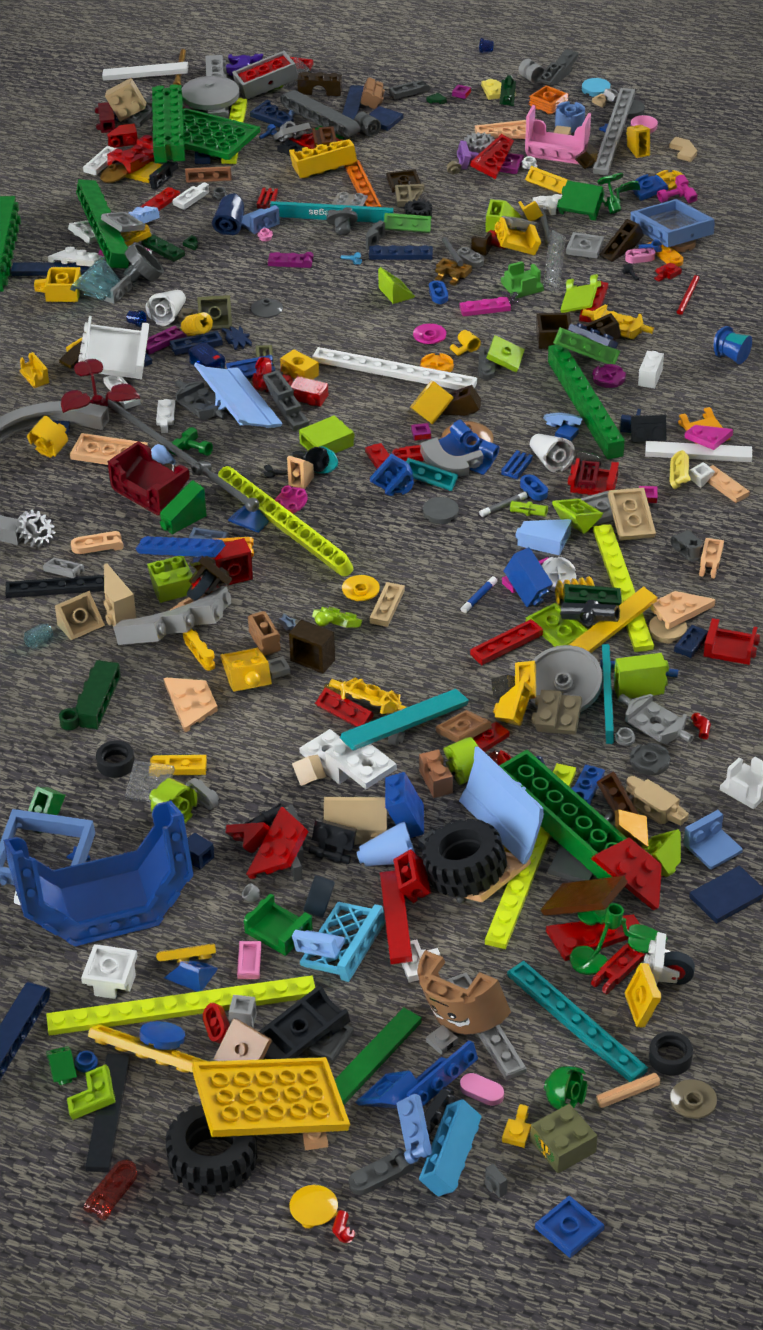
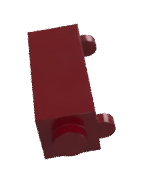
M109 102L98 103L95 113L99 114L100 123L96 124V129L101 130V133H110L116 128L114 111Z

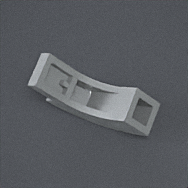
M437 437L424 441L420 445V452L428 465L457 474L458 477L469 475V468H477L483 464V453L481 450L463 456H453L442 449Z

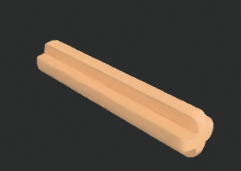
M656 1073L646 1075L598 1094L596 1102L600 1108H604L659 1086L660 1078Z

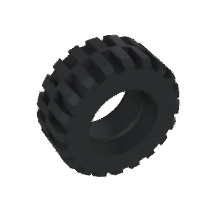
M461 819L456 820L452 824H445V827L435 830L434 835L431 834L422 852L423 864L431 885L440 893L448 894L450 897L460 896L463 898L471 894L473 896L478 895L483 890L485 892L490 889L491 885H495L499 881V877H502L507 866V857L499 832L492 825L482 820L467 819V821H463Z
M202 1103L200 1106L193 1105L188 1107L187 1112L182 1111L177 1115V1120L174 1119L171 1122L166 1133L165 1144L170 1173L174 1175V1179L179 1184L183 1183L184 1188L188 1190L194 1188L195 1193L203 1194V1191L209 1192V1195H216V1191L222 1190L223 1193L230 1191L232 1186L237 1188L242 1184V1179L246 1181L251 1176V1171L255 1169L257 1164L256 1135L211 1137ZM208 1139H221L232 1145L227 1151L216 1156H202L192 1151L198 1143Z

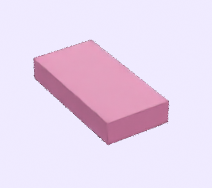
M239 941L237 979H260L261 941Z

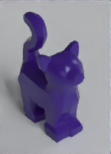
M255 53L253 56H232L229 54L230 64L226 65V71L228 75L233 76V71L262 60L264 55Z

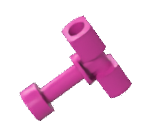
M683 174L676 177L677 189L667 192L663 189L657 192L658 200L661 203L668 201L669 197L675 195L684 196L688 203L697 201L698 196L693 188L688 187L689 181Z

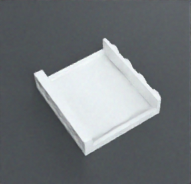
M89 316L88 322H85L84 332L86 333H83L81 354H79L78 362L85 361L86 359H97L103 364V371L98 374L142 379L149 324L142 323L141 331L92 325V316Z

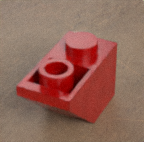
M135 124L119 125L108 133V146L116 148L137 145L138 137Z

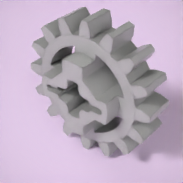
M479 132L477 134L472 133V135L464 137L469 151L479 154L495 140L494 136L485 132L482 134Z
M30 510L29 513L25 511L21 514L15 524L18 527L16 532L21 534L19 538H24L25 544L30 542L31 547L36 544L38 548L42 545L45 547L52 541L55 534L53 531L54 525L49 524L51 519L46 520L45 514L41 516L40 511H37L35 514L33 510Z

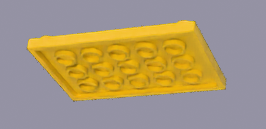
M326 1057L193 1062L192 1072L211 1137L349 1130L350 1122Z

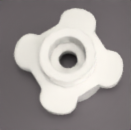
M532 156L525 157L522 160V167L524 169H530L531 166L537 168V161Z

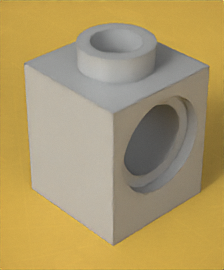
M233 995L229 1009L230 1024L233 1018H236L253 1028L257 1015L255 997Z

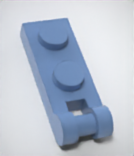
M413 1094L396 1103L406 1148L404 1156L409 1164H413L420 1157L425 1158L432 1153L421 1097L417 1094Z

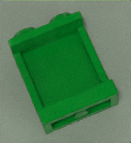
M567 180L566 185L562 188V197L557 203L560 214L563 215L565 211L589 215L590 220L596 221L605 195L603 186Z
M269 894L259 902L252 912L246 914L244 929L246 934L286 956L295 947L292 938L294 931L312 930V915L304 912L298 917L277 905L274 895Z

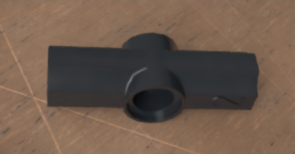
M591 599L587 600L585 604L562 603L560 615L562 619L580 620L587 625H592L595 621L618 622L620 608L617 605L600 604L596 600Z

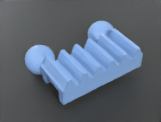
M136 207L133 212L128 213L142 223L160 218L157 207Z

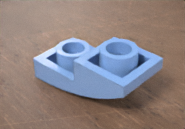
M550 413L543 417L547 421L546 424L556 427V425L562 426L563 420H566L565 423L571 426H575V424L580 425L582 421L580 416L569 413Z

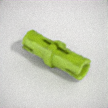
M511 501L510 512L524 513L526 516L538 515L546 517L548 506L533 504L529 501L527 503Z

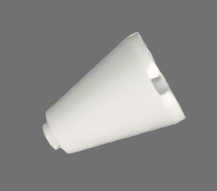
M172 290L152 295L146 303L148 317L153 319L157 325H169L175 320L186 301L185 294L181 290Z
M536 434L530 440L531 449L551 472L558 470L562 472L572 464L574 460L573 450L575 451V448L571 441L544 434Z

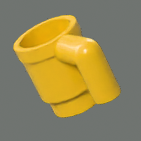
M463 330L458 334V341L462 347L458 348L455 344H452L450 350L458 356L466 351L474 352L479 349L481 340L472 332Z

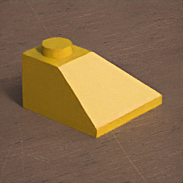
M519 681L500 698L499 703L495 704L493 711L495 718L498 721L521 726L532 688L525 681Z

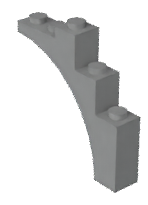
M221 586L207 596L176 609L150 616L121 620L113 627L118 645L157 642L166 634L185 633L195 625L215 624L223 617V610L231 604V595L228 592L227 586Z

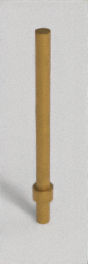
M181 49L178 63L184 62L185 49ZM176 74L173 84L181 85L182 74Z

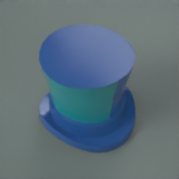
M725 326L718 330L714 338V352L717 357L727 356L740 365L749 356L752 347V337L750 335L737 334L733 332V328L730 326Z

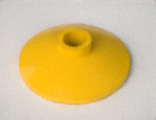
M367 575L352 576L346 579L342 585L343 594L354 601L370 600L380 590L378 581Z

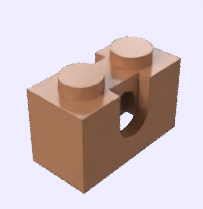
M439 749L419 754V771L433 798L453 793V776L449 768L443 766V757Z

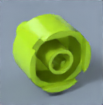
M471 737L464 738L443 748L444 754L448 759L446 766L451 773H456L455 778L459 785L468 782L475 760L474 750L478 745Z
M167 778L157 789H153L149 796L151 812L157 804L172 801L182 812L185 823L193 815L191 813L193 806H197L196 791L171 778Z

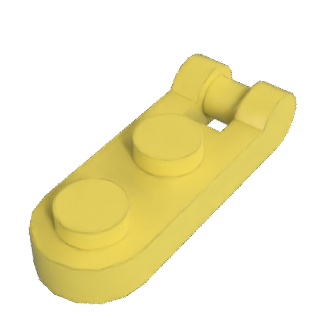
M684 450L674 454L670 461V484L673 489H677L680 487V484L691 480L689 476V456Z

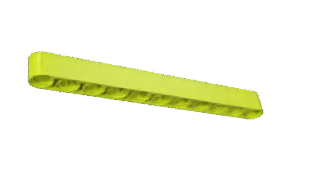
M226 466L219 471L218 476L248 498H256L259 501V510L267 520L339 575L348 576L352 573L353 565L343 551L233 468Z

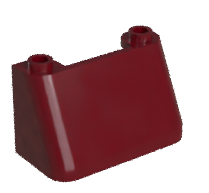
M137 441L107 461L110 484L114 491L158 516L189 480V469L178 465L174 468V471L152 459V451L149 446Z

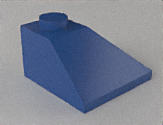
M411 1071L387 1073L355 1102L361 1106L397 1108L396 1103L407 1098V1092L417 1085L418 1081Z

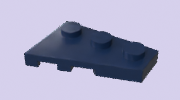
M268 99L250 111V117L274 124L277 127H281V125L288 121L294 123L292 116L285 111L278 110V106L271 105V101Z

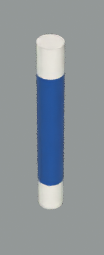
M492 576L461 607V612L467 613L497 583V578Z

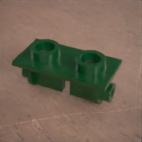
M508 75L501 82L499 103L501 105L514 106L516 81H514L511 75Z

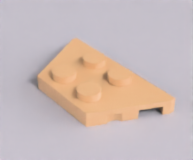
M674 591L657 599V602L650 607V610L657 615L660 621H665L667 629H671L714 607L716 600Z
M164 678L165 687L184 732H188L190 726L196 722L201 723L207 716H211L218 711L217 704L206 680Z

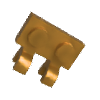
M443 258L436 265L435 272L438 275L435 280L442 281L445 274H450L452 277L450 284L456 286L459 278H466L472 272V266L467 264L458 266L456 261Z

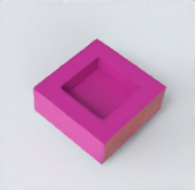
M639 486V488H644L648 503H657V486Z

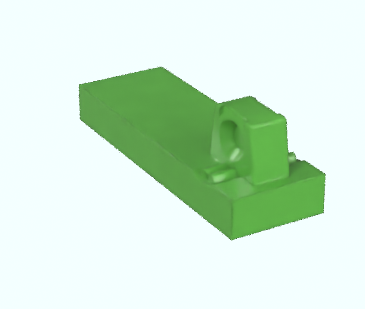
M385 213L384 215L385 230L430 233L431 216Z

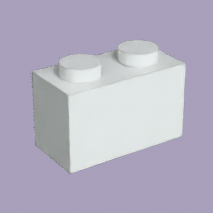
M647 351L639 369L638 386L655 389L663 370L664 353Z

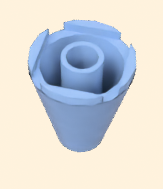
M405 822L395 825L359 846L360 851L356 852L359 863H364L365 867L394 865L393 859L411 849L415 853Z

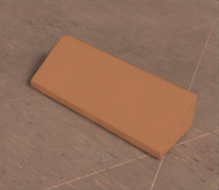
M231 166L185 169L187 183L232 180Z

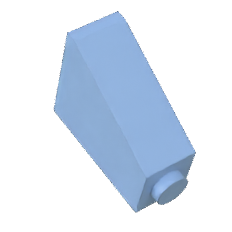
M572 520L524 521L521 528H518L516 531L518 546L530 547V549L560 556L571 534Z

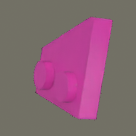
M694 425L685 432V439L715 450L733 436V429Z

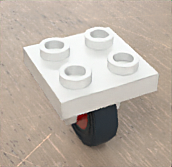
M657 932L655 940H651L648 953L650 954L645 955L643 962L649 964L651 972L654 974L656 985L658 982L675 985L688 983L694 977L695 964L692 958L682 952L666 950V934Z

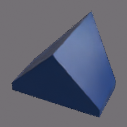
M245 506L238 509L228 519L229 522L258 533L269 523L259 508L255 512H250Z
M199 960L181 961L180 965L164 978L199 992L205 988L218 968Z

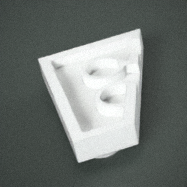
M66 247L65 250L48 256V262L54 263L57 260H61L62 264L76 262V265L95 267L105 263V256L98 255V253H89L86 250H77L74 247Z

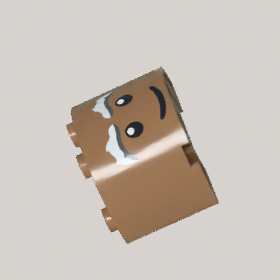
M427 950L424 951L418 964L417 974L425 997L440 1025H444L448 1030L455 1033L476 1034L501 1024L511 1013L497 979L479 972L468 989L462 988L440 978L438 972L445 964L443 957Z

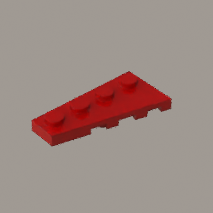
M501 134L471 161L470 166L496 179L513 146L514 140Z
M634 914L623 916V918H626L628 931L631 925L640 924ZM579 921L546 926V932L564 961L570 960L572 950L578 946H588L594 951L597 949L605 923L600 924L598 922L595 925H587ZM622 925L615 930L608 929L601 949L628 940L629 937L625 936Z

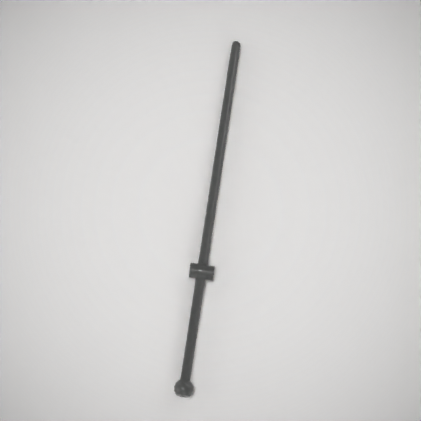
M98 393V395H101L105 400L106 396L102 393ZM108 399V406L190 464L193 475L207 476L243 502L248 511L255 512L258 510L259 501L256 498H248L213 473L210 462L196 461L118 404Z

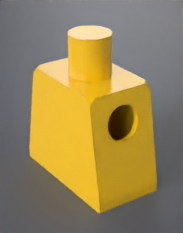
M643 125L627 127V147L636 158L650 156V128Z

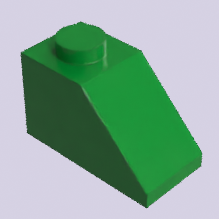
M37 786L28 811L58 815L65 794L51 788Z
M69 1046L46 1051L53 1081L58 1082L59 1085L73 1082L72 1078L77 1077Z

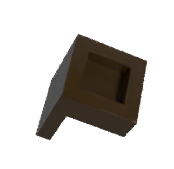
M588 142L585 150L579 153L575 160L586 169L596 162L599 152Z
M488 232L485 238L472 236L471 250L486 256L492 248L491 232Z

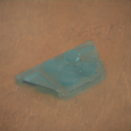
M100 257L72 284L70 290L75 291L79 289L85 291L84 295L93 296L104 301L110 295V290L120 282V279L104 258Z

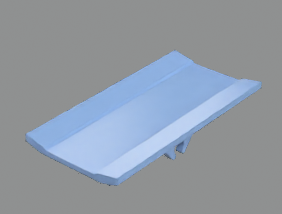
M198 363L194 364L215 392V405L220 406L218 409L223 410L227 408L241 426L251 425L266 428L282 426V422L239 368L220 369L205 367Z
M475 747V760L467 787L464 789L459 802L478 820L492 825L499 832L502 844L522 864H526L532 855L543 820V807L525 791L526 787H521V783L514 781L482 749Z

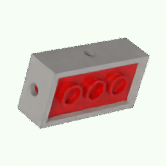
M285 51L232 72L234 80L239 86V91L245 99L254 98L259 94L293 82L298 78L296 65Z

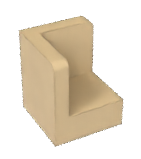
M318 754L292 763L301 786L326 777Z

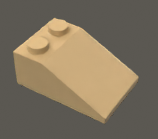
M104 564V606L107 610L105 618L107 623L114 627L121 620L136 618L134 594L108 564Z

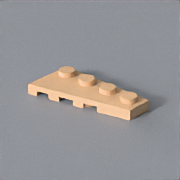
M526 120L475 125L476 134L477 132L480 134L485 132L486 134H491L494 138L503 134L510 139H526Z

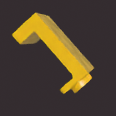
M503 217L495 224L494 229L501 247L531 255L536 254L541 240L534 225L529 224L526 232L508 228Z

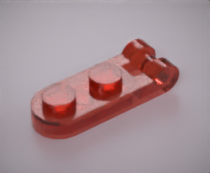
M129 1160L117 1162L86 1200L83 1209L88 1213H96L98 1218L105 1221L115 1205L136 1180V1165ZM100 1200L105 1201L102 1205L98 1204Z

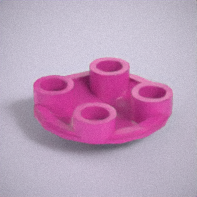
M287 485L281 489V493L276 497L275 501L293 514L304 507L308 497L305 489L300 487L291 488V486Z

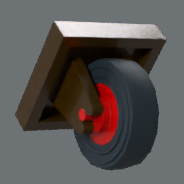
M208 556L193 558L189 563L196 571L189 580L192 584L187 592V596L194 601L203 594H210L215 586L229 585L232 580L228 576L229 572L222 567L218 568L215 566L214 560Z

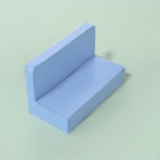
M295 930L292 935L297 952L336 959L345 943V938L342 936L309 930Z

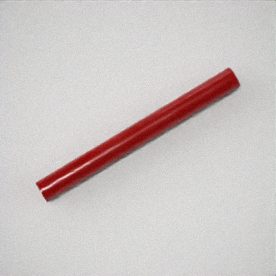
M695 275L677 310V314H683L700 279L699 276Z

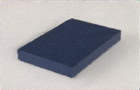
M739 865L691 891L689 898L717 924L763 899V887Z

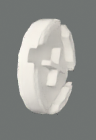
M550 557L542 564L543 569L553 583L550 588L551 591L555 592L557 581L563 583L564 580H569L571 582L572 579L577 577L573 564L563 557Z

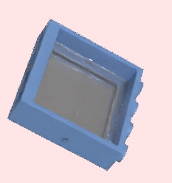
M678 199L631 212V221L638 223L646 236L653 240H659L666 247L714 234L715 223L713 218Z

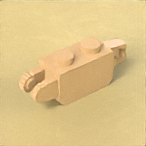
M635 776L627 778L626 784L628 786L626 791L628 795L634 796L633 804L638 811L659 824H666L668 821H671L681 826L688 820L689 813L679 806L680 799L664 790L649 779L643 781Z

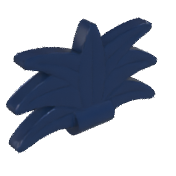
M231 326L230 330L221 328V331L225 334V339L234 346V350H237L238 344L242 349L245 348V344L252 346V342L248 339L250 334L243 333L241 326H239V330Z

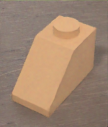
M288 456L289 486L306 489L314 478L313 464L306 460Z

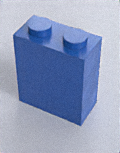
M530 547L515 553L504 569L505 575L526 607L540 605L544 602V597L550 593L549 590L553 583Z
M405 772L385 777V808L394 823L397 825L405 822L410 838L423 835L424 803Z

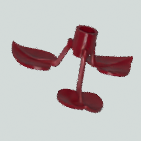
M86 359L85 361L78 362L74 366V371L79 376L91 375L94 396L90 400L87 393L82 394L79 390L69 391L61 399V409L65 413L69 410L86 407L90 403L108 406V399L120 402L140 399V396L133 386L118 384L113 386L111 391L107 392L104 400L101 395H97L94 374L103 371V364L97 359Z

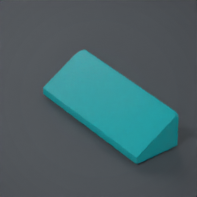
M407 458L406 462L412 468L414 479L449 491L453 490L458 480L457 474Z

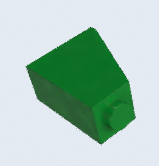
M194 480L191 481L160 512V525L162 529L167 530L173 535L206 517L205 489Z

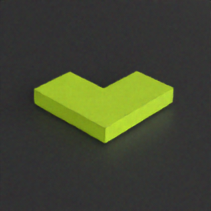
M106 1064L85 1073L88 1090L67 1098L69 1115L72 1120L115 1103L110 1070Z

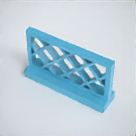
M337 902L319 932L336 936L344 934L345 943L343 945L349 944L348 948L338 953L336 959L340 961L337 966L328 965V962L336 959L321 956V959L316 961H310L309 959L316 955H308V953L303 955L300 965L306 968L338 974L341 980L349 982L386 922L383 906L375 904L371 909ZM340 910L349 912L346 915L338 917V913L340 912ZM367 915L363 920L357 921L356 919L358 916ZM350 919L354 920L355 923L343 927V922ZM339 924V929L331 932L328 931L330 927ZM358 928L356 934L348 936L346 933Z

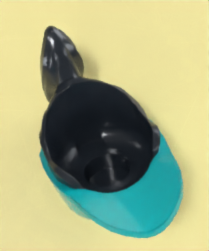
M323 446L311 448L307 452L295 451L292 453L293 457L312 463L316 473H329L338 466L336 454Z

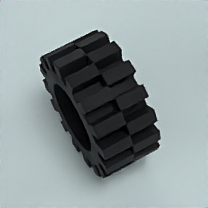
M413 199V202L408 201L405 204L404 214L431 216L432 219V204L424 199L422 201L421 199H418V201Z

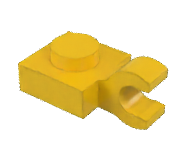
M520 1104L516 1119L508 1118L502 1136L503 1143L525 1148L531 1131V1124L526 1123L529 1113H527L529 1106Z

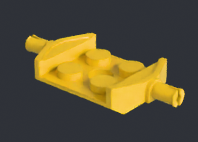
M606 304L595 311L586 309L582 311V316L590 317L592 321L612 313L618 321L621 336L635 339L642 332L653 334L654 327L643 324L641 314H638L637 318H633L632 316L618 314L614 311H607L608 305Z
M353 678L347 682L331 679L329 682V687L341 691V699H345L352 694L353 698L365 699L374 706H381V714H390L407 708L401 705L400 694H396L392 690L386 692L378 686L365 684L363 679Z

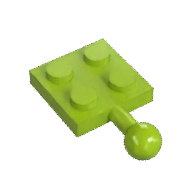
M334 607L315 609L312 615L315 618L316 624L320 627H325L332 623L345 628L360 627L362 623L361 619L356 618V614L346 612V614L341 613L340 609Z

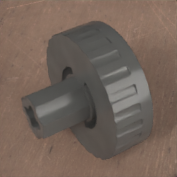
M134 242L125 251V255L131 265L124 271V275H130L131 282H135L141 275L155 282L164 273L162 266L156 258L139 243Z

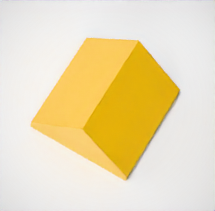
M431 380L410 408L428 422L434 424L454 397Z

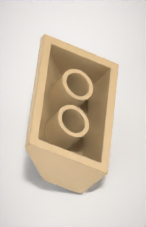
M324 797V820L356 828L354 845L364 844L388 829L385 797Z

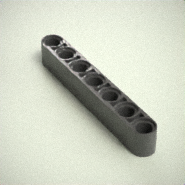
M291 90L280 96V101L284 107L323 127L334 126L335 133L344 138H349L360 132V126L355 120L296 90Z

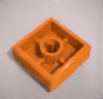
M546 85L529 96V105H535V109L542 110L547 114H553L558 104L568 101L569 94Z

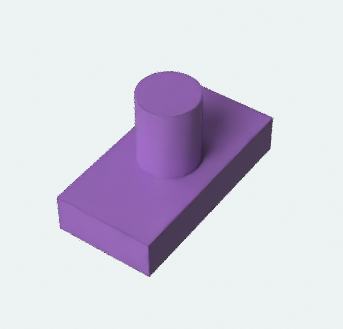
M460 140L457 157L461 164V169H467L469 162L479 153L469 151L467 142Z

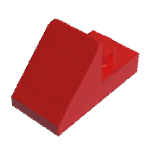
M264 822L226 825L225 833L235 841H243V848L253 853L262 844L270 826Z

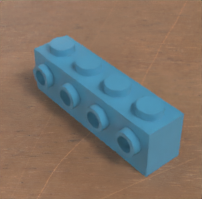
M464 1099L446 1106L431 1146L432 1153L427 1156L419 1180L437 1196L452 1193L457 1188L460 1174L465 1167L467 1155L472 1148L474 1136L479 1129L478 1125L482 1116Z

